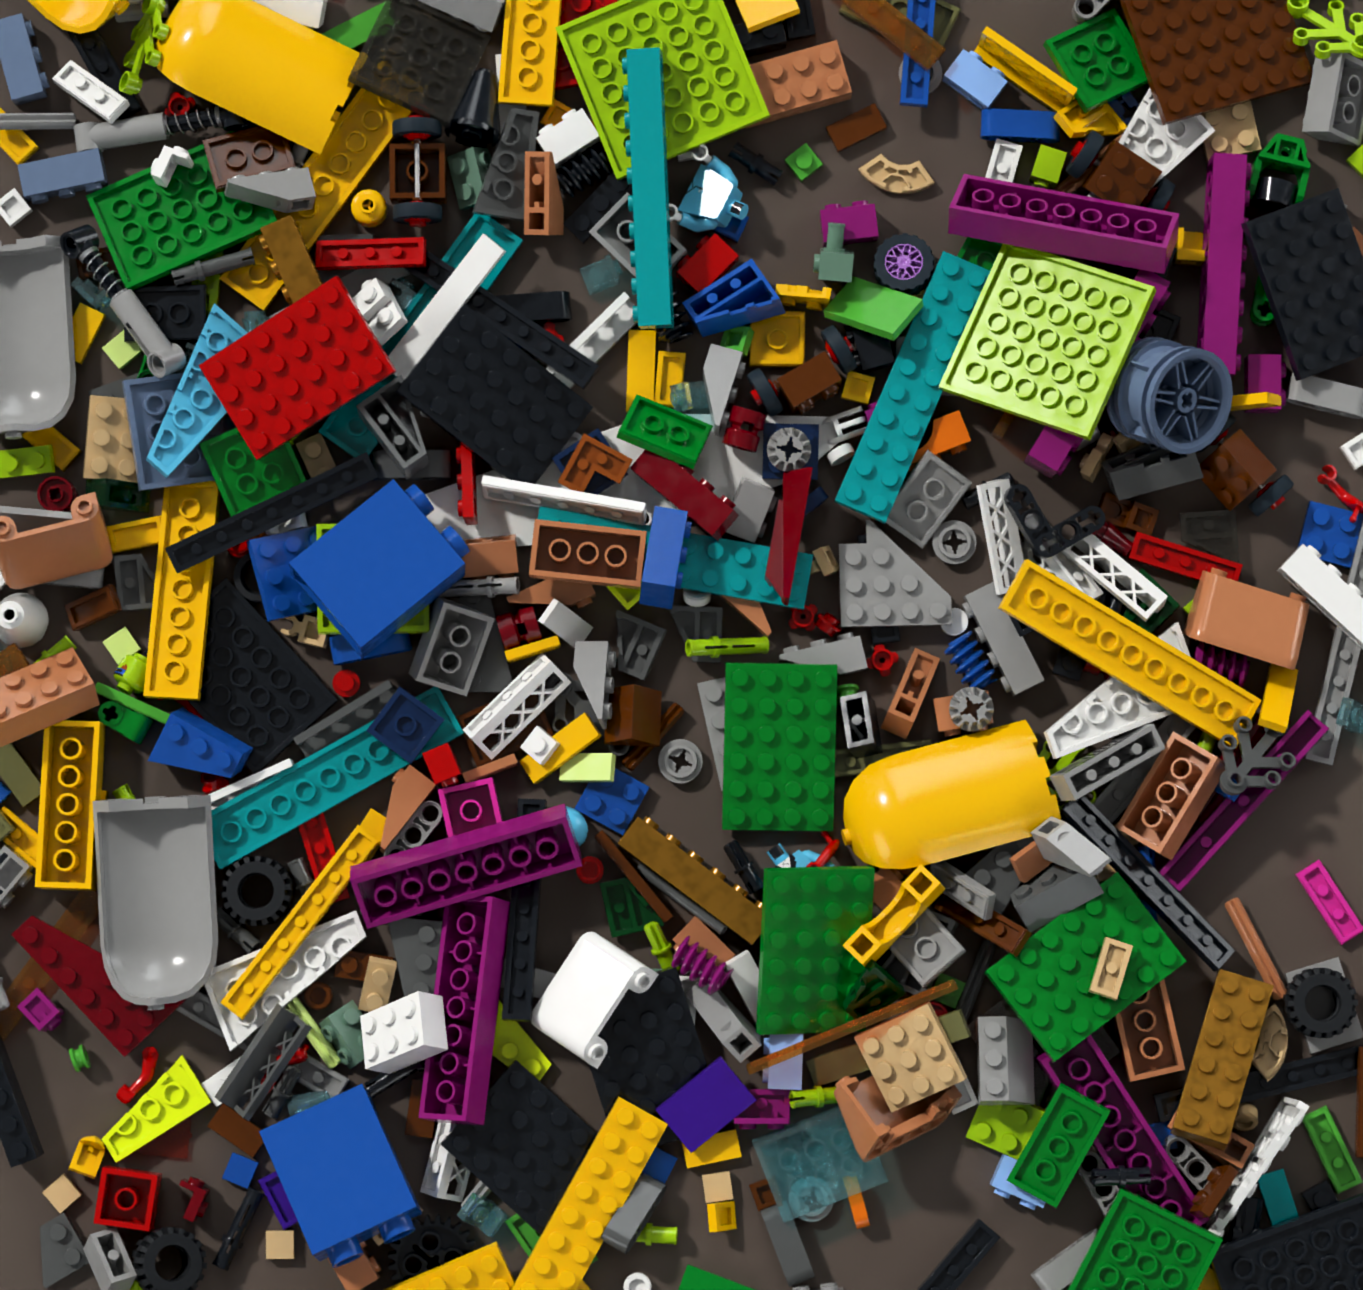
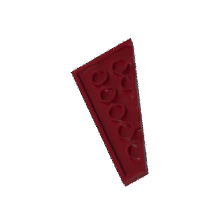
M31 915L11 934L124 1057L130 1054L187 1000L164 1004L165 1009L147 1010V1005H136L124 1000L111 985L104 968L102 953L34 915Z

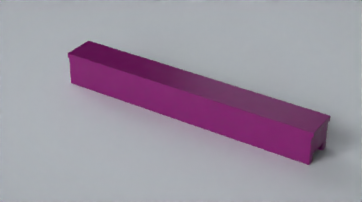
M1307 710L1265 756L1280 757L1284 752L1292 753L1296 758V764L1289 771L1253 769L1248 776H1264L1268 771L1273 770L1279 773L1282 782L1329 731V728ZM1283 759L1285 764L1290 765L1287 759ZM1268 777L1271 783H1275L1273 778ZM1246 787L1235 802L1226 798L1175 854L1172 861L1170 860L1159 873L1180 893L1275 789Z

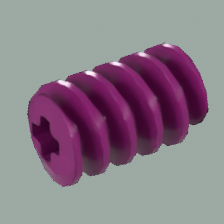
M1202 641L1196 644L1191 658L1219 675L1226 676L1231 682L1237 679L1238 686L1243 687L1250 666V660L1247 662V655L1241 654L1236 659V652L1230 651L1226 656L1224 648L1220 647L1215 653L1214 645L1209 644L1206 650H1204V643Z
M688 935L673 955L671 966L676 968L682 964L680 973L685 975L691 971L689 980L693 982L700 978L698 987L703 988L709 984L707 993L712 995L722 988L734 969L724 972L726 963L723 962L716 966L717 956L714 955L707 959V948L697 952L699 942L689 946L690 936Z

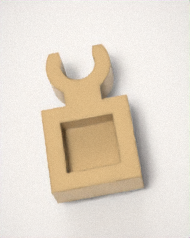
M1103 432L1097 446L1092 449L1090 454L1086 453L1079 465L1083 479L1093 483L1102 467L1101 462L1106 460L1105 457L1114 444L1112 436Z
M304 615L303 622L295 616L285 618L293 621V627L290 630L281 629V633L288 637H294L299 634L298 642L326 649L330 635H318L317 617Z

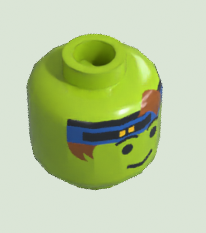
M134 653V655H126L113 674L114 679L118 682L116 687L121 692L127 695H131L132 692L137 694L144 692L147 658L139 653Z

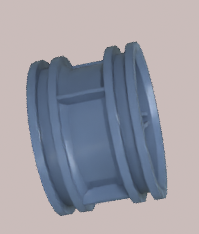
M1146 337L1133 343L1106 404L1107 412L1117 431L1125 437L1146 444H1154L1159 448L1178 454H1191L1202 450L1212 443L1227 422L1233 398L1232 380L1228 368L1222 359L1214 353L1193 346H1183L1180 343L1161 337Z

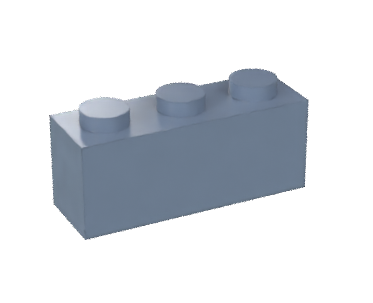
M22 13L0 19V60L11 100L16 106L48 97L46 88H50L46 72L41 73L39 62H43L38 46L34 47L31 38L36 36L32 21H27Z
M99 148L17 165L23 196L28 202L32 201V204L45 203L49 201V197L54 196L70 198L75 196V192L86 190V193H93L102 189V186L109 185L103 154Z

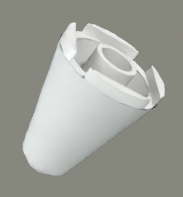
M14 593L5 597L0 602V639L4 643L17 648L33 646L43 638L49 623L47 609L41 600L28 593Z

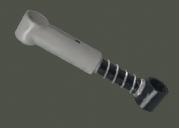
M215 106L212 110L207 108L206 111L198 112L196 109L195 113L187 114L185 111L183 115L176 116V113H174V116L171 117L161 112L115 120L113 124L109 122H83L74 125L73 128L77 152L99 148L103 152L106 149L169 139L170 134L175 135L176 132L185 134L187 130L196 132L199 128L207 130L210 126L215 128L223 127L226 131H237L251 127V123L237 114L220 106Z
M83 225L63 233L60 238V245L64 254L71 259L77 258L81 263L87 264V271L93 272V279L100 282L99 287L106 290V297L111 298L109 306L146 355L148 368L151 373L157 378H163L183 369L186 365V356L183 349L175 343H170L132 289L127 290V288H123L119 283L121 279H116L113 275L114 270L110 271L107 267L108 262H104L100 257L102 253H99V237L95 229L90 225Z

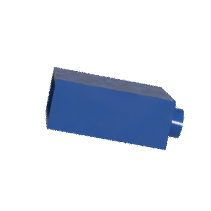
M394 479L391 480L289 562L291 576L362 659L465 576V562L462 558L470 552L468 546L451 526H448L439 533L426 518L434 510V507L415 484H412L403 491Z
M363 1084L259 1131L310 1251L319 1261L329 1258L332 1267L337 1268L360 1258L364 1254L360 1243L381 1234L384 1244H388L402 1239L416 1230L411 1219L423 1213L373 1100Z

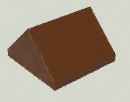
M636 684L615 687L614 693H609V703H612V718L607 719L604 744L660 747L662 691Z

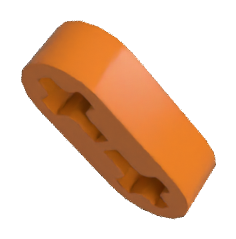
M856 1174L843 1177L856 1229L870 1226Z

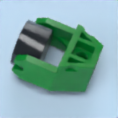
M1276 133L1267 146L1259 153L1252 165L1251 177L1247 190H1250V199L1253 198V205L1262 210L1274 212L1303 201L1311 166L1307 158L1304 139ZM1264 168L1294 174L1298 185L1296 186L1280 178H1259V174Z

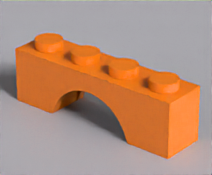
M959 410L933 420L930 439L923 447L917 450L907 474L912 471L927 450L934 453L940 459V455L951 452L953 456L967 450L966 445L970 444L971 438Z

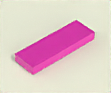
M1320 860L1313 862L1295 874L1340 945L1363 932V926Z

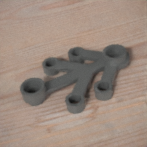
M562 672L571 683L555 698L553 730L556 733L560 731L555 727V723L558 720L565 721L566 726L569 724L565 718L567 700L575 708L574 720L584 712L588 713L604 737L605 729H602L589 700H582L575 693L576 691H584L580 680H573L569 674ZM555 673L548 679L547 689L554 688L556 683L561 681ZM608 745L609 751L616 756L625 755L630 748L629 745H624V748L618 751L614 749L613 745ZM587 748L582 750L580 753H584L587 750Z
M1241 716L1234 722L1233 729L1237 733L1242 763L1238 768L1233 750L1237 747L1236 738L1233 735L1226 734L1218 742L1225 766V771L1220 775L1219 782L1220 788L1225 794L1239 795L1244 792L1246 787H1265L1273 790L1280 784L1281 776L1276 771L1270 770L1264 776H1248L1247 773L1251 769H1280L1282 771L1292 769L1296 764V758L1292 753L1284 752L1280 757H1261L1274 740H1280L1289 731V722L1285 733L1265 727V735L1253 749L1249 736L1252 721L1246 716ZM1239 723H1243L1246 729L1242 728ZM1224 741H1228L1231 747L1226 746ZM1283 759H1287L1290 765L1285 764ZM1268 777L1273 778L1275 783H1271ZM1231 778L1235 779L1238 784L1234 783Z

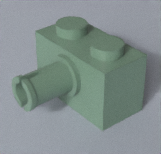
M828 222L827 245L820 248V254H814L813 272L818 273V280L852 282L854 252L843 249L845 228L843 223Z

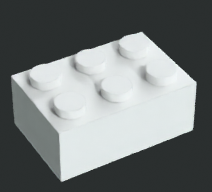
M417 991L360 1016L366 1070L391 1074L448 1050L443 996Z

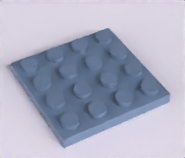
M183 373L170 374L163 378L153 376L122 381L139 491L215 481L199 444L168 478L164 477L146 461ZM228 413L200 443L236 428Z

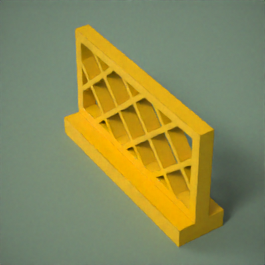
M988 26L985 27L979 44L974 50L983 58L982 63L989 68L996 67L1006 76V80L1053 112H1058L1073 102L1078 88Z

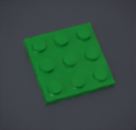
M1115 8L1046 40L1043 44L1063 79L1078 88L1075 99L1084 114L1148 83L1133 37Z
M237 428L199 444L231 517L306 481L289 441L260 460L255 459Z

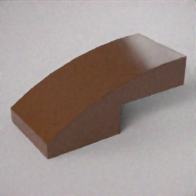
M1107 492L1102 494L1098 506L1105 514V522L1110 521L1116 527L1150 536L1160 511L1136 501L1131 502L1126 499L1119 501L1115 495Z

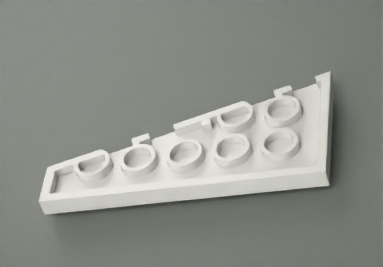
M1149 87L1118 142L1162 171L1154 183L1155 185L1206 140L1215 129L1202 115L1163 125ZM1091 192L1087 196L1100 199Z
M1178 622L1171 625L1158 636L1161 640L1190 656ZM1111 676L1048 728L1044 735L1053 759H1057L1173 713Z
M357 911L316 926L244 1020L220 1002L261 949L213 968L208 981L204 985L231 1052L264 1024L277 1003L285 1007L367 938Z

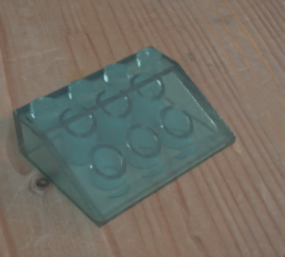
M839 1106L752 1140L783 1222L888 1182L879 1156L868 1162H863L857 1154Z

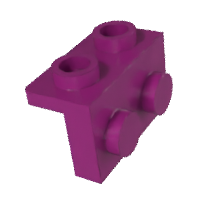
M749 1089L756 1098V1101L734 1118V1124H739V1129H756V1124H767V1129H784V1124H790V1090Z

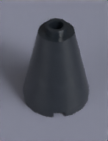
M479 68L471 73L445 125L444 131L449 137L451 133L456 136L455 142L469 147L486 148L487 143L493 142L492 147L498 143V78L494 75L493 71Z

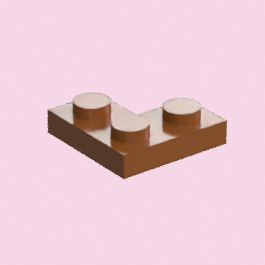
M584 433L558 483L570 490L585 492L596 471L620 484L633 459Z

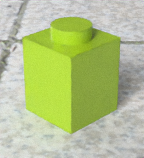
M1041 144L1029 181L1034 182L1035 187L1054 189L1057 186L1067 152Z

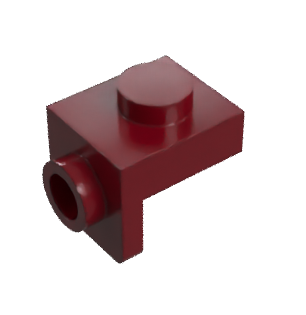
M190 1176L189 1180L182 1179L179 1185L194 1192L183 1218L195 1222L198 1217L203 1218L209 1203L205 1200L210 1189L204 1187L205 1182L198 1178Z

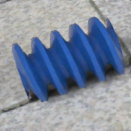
M971 630L950 642L944 654H954L950 664H960L955 673L966 674L961 680L962 684L971 683L969 687L983 689L999 678L990 679L995 672L994 669L985 670L986 665L990 661L988 659L979 660L984 651L973 650L978 641H968V638L973 633Z

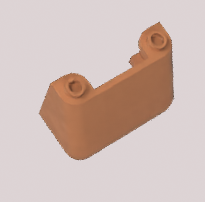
M95 492L81 495L73 500L71 504L73 519L18 533L17 527L10 517L0 516V570L7 586L15 590L102 569L111 563L113 552L103 512Z
M1213 567L1211 572L1203 570L1183 634L1211 645L1295 670L1310 604L1305 602L1307 597L1293 592L1287 597L1227 578L1228 572Z
M873 1075L860 1082L857 1077L850 1078L845 1076L835 1084L836 1089L834 1091V1096L856 1152L863 1162H868L933 1130L946 1120L962 1097V1094L953 1085L891 1113Z

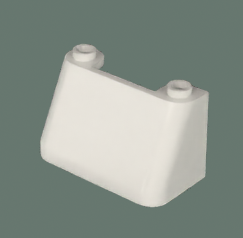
M587 932L579 938L532 1011L531 1023L545 1035L598 1069L608 1049L607 1043L598 1036L628 989L636 993H643L651 987L659 974L599 934Z

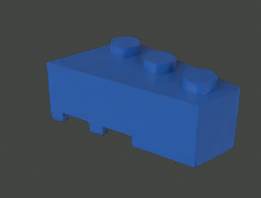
M753 259L748 260L682 302L688 318L702 337L786 313L779 296Z
M659 506L654 507L639 604L672 609L675 589H681L683 572H678L680 563L685 564L688 547H683L684 538L689 539L692 522H687L688 511Z
M181 707L170 714L148 761L232 778L242 771L253 747Z

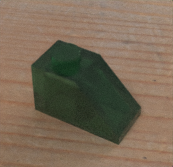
M108 478L86 479L85 494L95 492L102 510L149 513L150 490L139 491L138 483Z

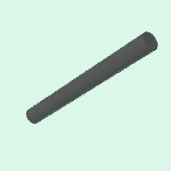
M641 863L636 868L638 874L720 935L726 932L728 926L645 864Z

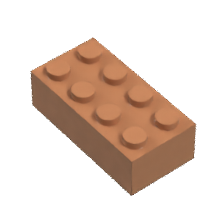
M837 40L750 64L771 117L745 128H751L851 99L852 90Z
M535 519L529 577L641 590L647 531Z
M73 647L0 678V747L100 705L95 684Z
M1174 731L1165 744L1166 749L1162 750L1116 826L1119 830L1171 861L1219 783L1220 775L1225 771L1223 760Z
M1163 979L1112 1018L1126 1079L1129 1082L1185 1070L1167 988Z

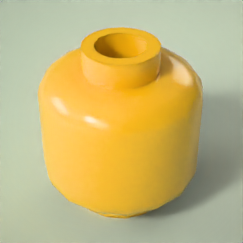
M367 189L358 192L351 203L352 215L361 226L368 228L376 227L386 219L388 212L386 201L375 190Z

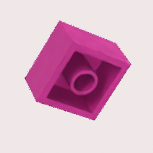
M491 777L438 789L448 837L503 822L494 778Z

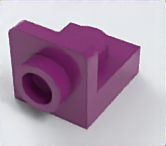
M38 987L17 1006L39 1031L43 1032L47 1030L51 1032L57 1028L63 1021L61 1017L65 1014V1011L62 1008H58Z

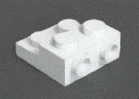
M375 277L373 280L365 281L361 286L362 290L352 299L377 340L383 346L408 321L390 286Z

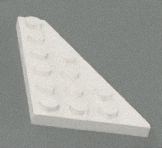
M1285 1096L1281 1098L1256 1140L1255 1146L1243 1168L1229 1186L1228 1197L1217 1205L1204 1229L1223 1237L1225 1232L1223 1229L1234 1218L1246 1197L1250 1198L1258 1185L1256 1182L1262 1174L1266 1173L1278 1151H1284L1291 1139L1290 1134L1295 1127L1300 1125L1310 1106L1293 1098Z

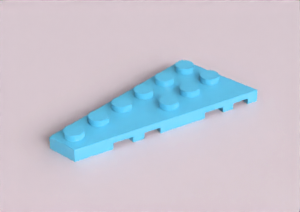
M215 303L212 306L146 458V461L166 478L227 414V411L198 365L248 332Z

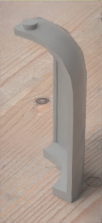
M41 235L32 238L16 239V244H6L3 246L0 241V434H5V439H21L22 433L51 428L66 416L74 400L76 367L69 257L64 254L60 245L61 236Z
M211 795L145 797L144 803L143 798L93 801L100 946L105 971L112 987L124 1000L136 1005H147V1010L165 1009L164 1004L176 1003L193 996L208 981L216 964L218 922Z

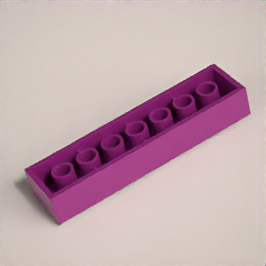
M1213 153L1206 169L1202 249L1205 250V261L1201 265L1197 348L1212 352L1222 359L1232 378L1236 375L1237 371H1240L1241 355L1237 354V347L1242 342L1243 331L1242 327H1238L1239 317L1243 316L1244 300H1240V292L1245 287V272H1241L1242 262L1246 261L1247 245H1242L1244 231L1241 224L1248 221V218L1244 217L1245 207L1249 206L1250 190H1245L1247 180H1250L1251 163H1247V155Z
M964 174L949 206L948 233L1165 274L1178 239L1179 213Z
M1139 270L1133 280L1154 286L1157 291L1134 342L1141 339L1138 337L1140 333L1146 335L1157 317L1152 313L1154 310L1159 312L1171 292L1167 291L1170 285L1169 281L1153 272ZM1045 426L1023 463L1052 480L1055 474L1061 476L1072 458L1067 454L1070 450L1075 452L1083 438Z
M564 803L350 866V882L366 927L369 929L581 867L582 858Z
M478 896L444 907L434 994L443 996L448 1050L425 1060L418 1117L420 1119L441 1123L484 1125L510 913V902L492 896Z
M1091 1035L1054 1063L1045 1052L1036 1058L1056 1090L1060 1083H1063L1111 1110L1092 1144L1107 1168H1116L1117 1165H1124L1125 1168L1149 1166L1151 1174H1139V1177H1151L1149 1185H1126L1125 1189L1198 1226L1210 1220L1209 1218L1197 1219L1189 1212L1194 1205L1192 1203L1195 1197Z

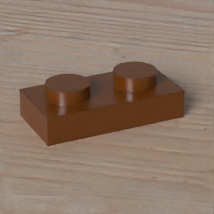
M350 951L336 963L334 977L364 981L369 956L394 960V957Z
M1231 1165L1215 1167L1207 1177L1209 1182L1205 1188L1200 1190L1193 1198L1192 1203L1194 1205L1189 1212L1197 1219L1209 1218L1239 1171Z

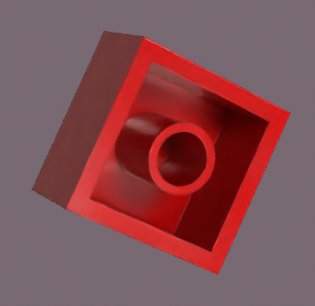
M109 1165L102 1167L94 1224L142 1231L153 1230L162 1173Z

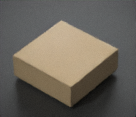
M730 1171L702 1175L706 1203L733 1199Z
M65 1173L42 1192L60 1214L83 1195Z
M266 1230V1259H294L295 1230Z

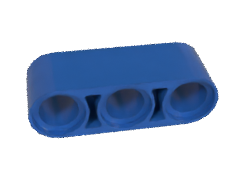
M981 110L980 138L990 141H996V138L1008 142L1058 143L1060 142V126L1053 118L1057 112Z
M409 633L392 634L363 659L342 635L328 638L333 665H343L412 650Z

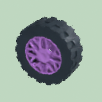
M908 233L892 235L891 238L885 239L882 245H879L877 253L874 255L873 264L876 281L878 280L881 286L909 295H918L923 289L925 290L928 287L934 273L935 266L932 250L923 239H919L916 235L912 236L908 235Z

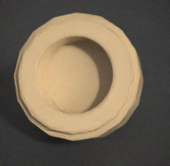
M1240 1103L1233 1127L1241 1131L1252 1130L1258 1124V1110L1252 1104Z

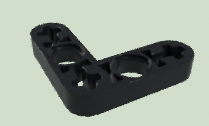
M1017 484L1008 488L1004 494V501L1032 552L1040 559H1046L1058 554L1099 530L1105 523L1103 510L1097 506H1089L1051 527L1028 487ZM1014 490L1016 493L1021 492L1024 497L1021 498V503L1024 507L1030 505L1031 509L1019 514L1018 510L1023 509L1019 501L1013 502ZM1088 512L1090 515L1095 514L1097 516V519L1094 521L1095 525L1089 523L1081 527L1079 524L1089 517ZM1028 514H1033L1038 518L1037 528L1030 529L1025 525V517ZM1064 525H1071L1074 528L1075 536L1072 540H1067L1063 537L1062 528ZM1056 537L1058 542L1048 547L1049 553L1047 550L1041 551L1039 547L1043 544L1041 539L1046 542Z

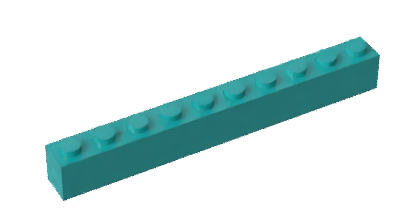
M660 47L626 49L627 57L622 58L623 74H627L628 85H623L624 102H629V113L624 114L625 129H630V140H626V156L631 157V168H627L628 185L632 184V195H628L629 212H633L634 223H629L630 240H634L635 250L630 251L631 267H636V278L631 279L632 294L637 295V306H633L634 323L638 322L640 329L674 328L663 52Z

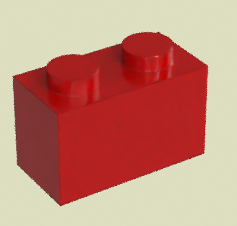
M716 233L711 238L706 235L697 244L696 248L698 251L692 257L689 255L685 256L677 265L679 268L677 277L694 294L722 278L739 261V255Z
M449 743L422 753L436 786L442 785L443 788L460 783L458 778L463 777L462 770Z

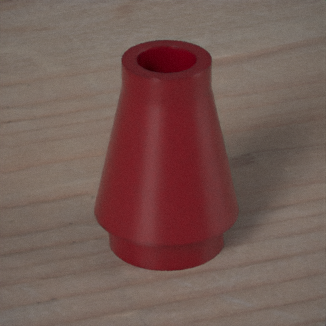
M1110 521L1105 522L1099 530L1092 533L1111 550L1123 556H1126L1133 546V542L1128 540Z

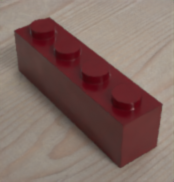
M644 450L630 467L636 475L679 510L688 511L687 516L717 541L739 516L733 510L736 505L725 495H722L721 498L717 497L713 493L715 488L704 478L700 481L692 476L695 471L681 464L678 465L672 460Z

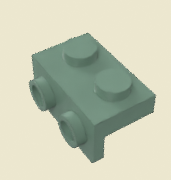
M471 147L447 157L460 210H467L475 206L492 160V156L487 148Z
M353 1000L319 1023L321 1033L328 1042H331L341 1062L347 1065L349 1069H352L364 1060L360 1016L363 1014L358 1010V1006Z

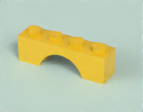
M920 864L901 884L897 895L891 903L872 921L861 925L842 946L864 967L872 959L876 962L945 890V887Z

